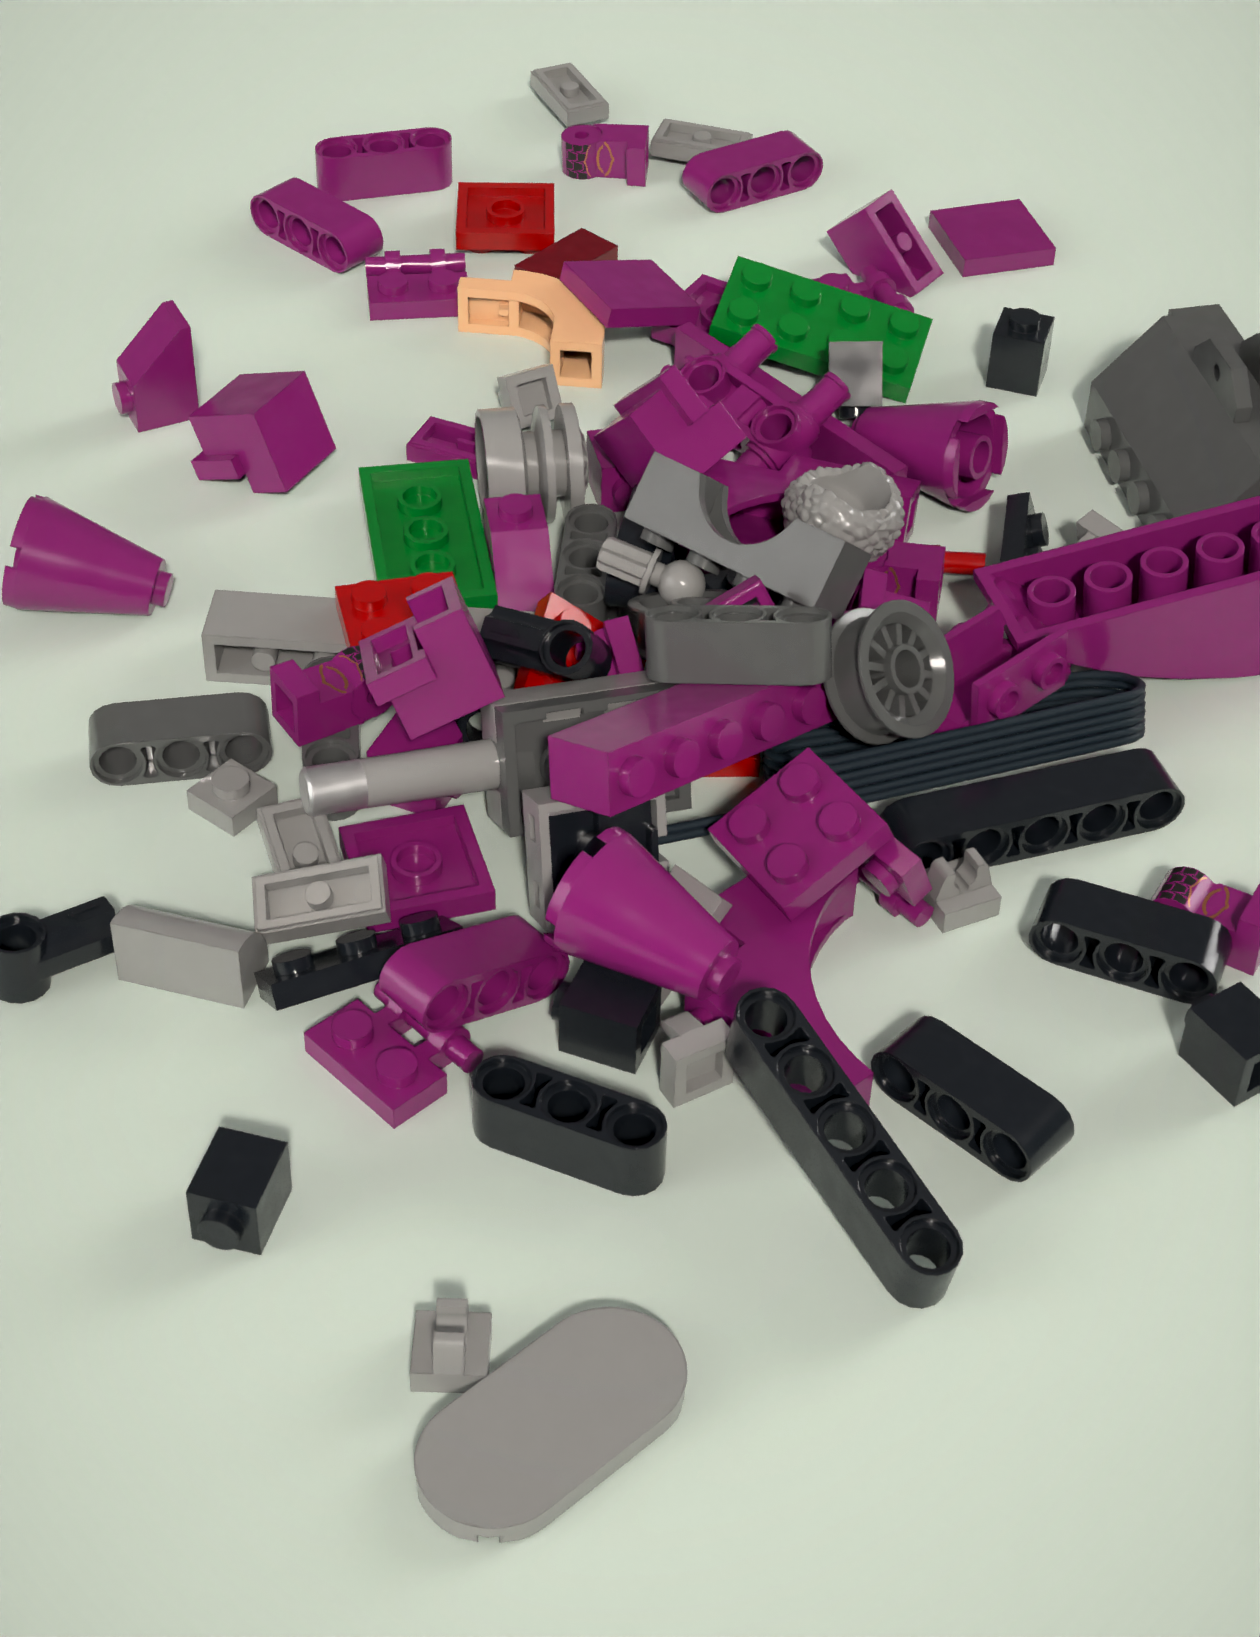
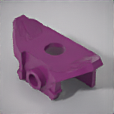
M988 604L984 611L966 622L955 625L948 633L944 634L954 667L952 703L943 723L931 734L1017 716L1063 687L1071 674L1070 667L1072 666L1066 662L1068 631L1061 627L1021 653H1018L1011 641L1003 638L1004 626L1007 622L1000 609L994 605Z

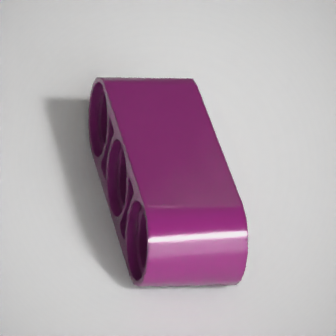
M425 127L332 137L318 142L315 146L317 188L341 201L437 191L449 187L453 182L452 137L448 131L441 128Z
M786 130L699 153L686 164L682 179L685 187L711 211L722 213L811 187L822 173L823 159L818 152L795 133Z
M290 178L254 196L251 200V214L260 231L333 272H345L364 262L365 257H373L383 249L382 232L372 217L299 178Z
M514 915L420 940L401 947L385 963L379 977V986L387 997L430 1033H437L533 1004L549 997L564 981L569 971L570 960L567 954L559 952L544 941V935L524 918Z

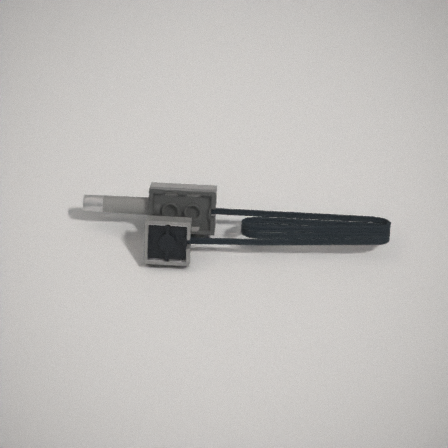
M647 670L503 691L504 698L480 708L482 740L303 767L299 773L302 804L305 812L312 817L486 791L488 816L510 838L525 835L530 915L545 931L555 930V925L545 920L550 900L563 875L582 851L594 857L606 845L605 842L597 838L604 830L611 827H620L630 833L669 872V862L659 853L658 845L708 836L710 833L707 829L725 815L721 814L667 825V812L692 809L691 782L612 817L551 799L548 735L679 684L653 681L647 677ZM1102 670L1071 672L1063 687L1020 713L1021 715L935 733L922 738L908 739L899 737L895 741L883 745H871L856 739L840 725L841 723L837 719L762 751L764 754L762 760L765 763L763 765V779L766 782L803 752L806 747H809L866 803H871L1131 744L1143 738L1145 733L1144 725L1146 720L1144 716L1146 702L1144 699L1146 683L1137 676L1123 672Z

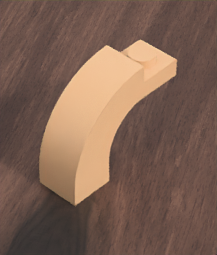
M513 270L511 280L460 277L457 287L458 332L511 335L532 340L549 351L550 364H553L557 385L602 388L605 326L560 279L522 270Z

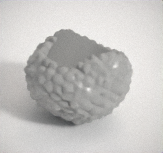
M863 462L862 464L856 463L853 467L851 465H845L842 468H823L819 466L816 470L805 472L802 476L790 482L780 504L784 518V528H787L797 518L872 554L869 560L870 563L885 554L894 545L895 539H898L901 535L900 530L905 525L903 521L905 511L902 508L904 501L900 496L899 488L893 478L886 475L885 469L872 462Z

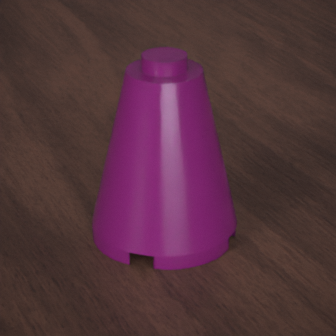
M983 400L869 407L861 416L855 419L851 429L908 466L907 478L921 480V491L956 509L968 512L979 510L988 502L994 490L985 488L992 473L1002 474L1007 456L1008 427L1006 419L1003 415L995 414L993 409L998 407L995 403Z
M31 496L25 503L10 547L16 548L13 567L5 565L2 583L3 605L16 608L17 610L150 616L156 605L160 607L166 606L173 584V574L165 572V559L49 497Z
M611 827L604 830L597 838L605 842L606 845L594 857L582 851L569 866L559 882L545 916V920L555 925L554 933H543L544 941L559 952L700 1001L707 999L713 993L718 996L723 995L736 980L742 966V961L736 957L739 948L738 942L634 836L620 827Z

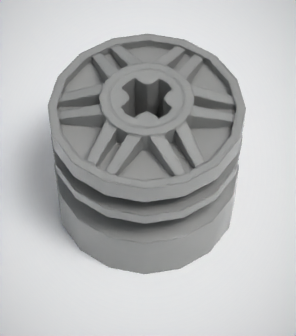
M572 402L557 404L555 408L554 429H551L545 405H535L531 419V431L522 432L520 420L514 407L477 409L475 413V453L483 520L484 498L503 497L513 493L523 495L540 494L547 523L554 522L557 497H560L565 519L571 509L585 504V493L589 480L587 447L584 434L579 427L576 409Z

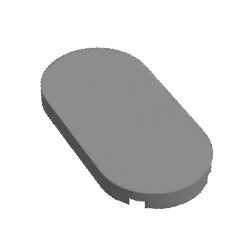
M598 1307L580 1311L563 1319L439 1411L425 1426L418 1439L414 1453L418 1499L423 1509L433 1522L449 1534L478 1542V1536L487 1538L499 1536V1543L518 1541L539 1532L660 1437L676 1421L681 1412L687 1383V1362L681 1345L675 1336L659 1321L632 1309Z

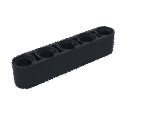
M1136 748L906 797L887 806L879 816L888 824L893 836L921 858L925 869L930 868L932 862L940 857H944L947 862L964 857L965 850L972 847L977 850L988 866L992 867L1163 828L1173 822L1182 812L1185 805V796L1152 750Z
M760 987L749 990L738 1001L726 1043V1054L730 1064L886 1290L899 1303L910 1308L923 1309L937 1304L944 1298L963 1255V1241L958 1230L795 1002L786 993L775 988ZM752 1030H763L770 1033L772 1036H761L754 1033ZM790 1084H801L812 1092H800L792 1088ZM828 1140H841L849 1144L853 1149H840L833 1146ZM868 1197H881L889 1201L894 1208L877 1206ZM910 1255H921L928 1258L936 1268L931 1269L919 1266L910 1258Z

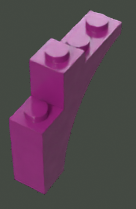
M792 454L780 471L720 459L704 475L729 487L727 510L731 528L742 544H756L775 537L785 529L780 503L790 482L796 480L809 470H816L819 466L823 468H842L845 465ZM886 474L893 478L904 501L902 508L905 511V517L903 518L905 525L900 530L901 535L895 541L908 542L914 529L921 480ZM680 545V548L687 549V554H686V557H687V555H688L690 549H688V548H686V547ZM700 568L703 574L709 573L708 571Z
M858 868L847 875L792 922L746 876L718 894L732 904V907L720 924L739 944L736 957L742 961L740 972L732 986L721 996L713 993L703 1001L685 996L684 1011H688L703 1025L722 1018L730 1028L736 1005L741 996L749 990L767 987L786 993L798 1006L869 1106L874 1072L861 1062L837 1036L821 1009L811 979V968L819 951L834 931L845 920L853 916ZM752 1030L754 1033L761 1036H772L770 1033L763 1030ZM790 1084L792 1088L800 1092H812L801 1084Z

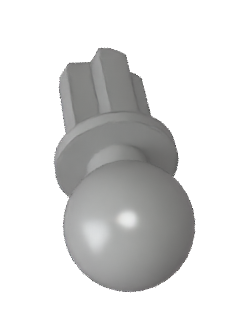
M608 537L599 551L596 567L603 572L640 586V594H646L650 585L658 587L660 596L670 605L674 599L702 597L705 592V577L698 566L691 564L687 560H676L667 565L660 562L663 554L661 549L656 548L654 553L615 537Z

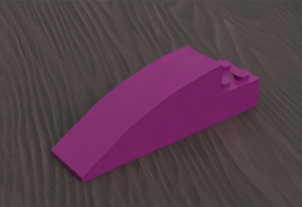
M1260 496L973 570V579L987 603L996 606L1002 612L1007 622L1004 626V631L1018 653H1021L1062 627L1068 631L1066 662L1069 664L1151 678L1208 679L1260 675Z

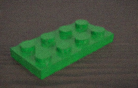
M738 256L711 323L709 335L724 345L732 347L751 330L754 324H759L773 336L776 341L775 344L778 346V350L767 359L819 376H823L827 371L829 372V342L883 341L882 396L906 403L933 319Z
M458 459L358 467L359 487L375 581L411 577L427 572L442 573L453 571L457 587L467 607L494 609L495 605H498V594L469 460Z

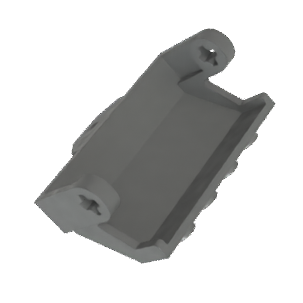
M1220 304L1169 309L1168 316H1162L1091 382L1084 427L1090 435L1093 449L1099 451L1105 460L1112 481L1118 483L1124 492L1131 513L1138 516L1143 526L1260 496V333H1256L1244 340Z

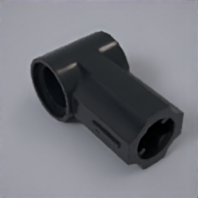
M495 605L492 612L484 618L480 634L494 662L558 678L565 682L607 676L611 669L612 655L609 646L601 637L575 620L563 619L557 621ZM585 642V653L582 659L577 664L567 667L566 657L569 650L575 644Z
M105 896L42 919L27 913H10L0 916V1000L20 1004L34 1001L48 991L51 985V976L114 953L110 922L116 914Z

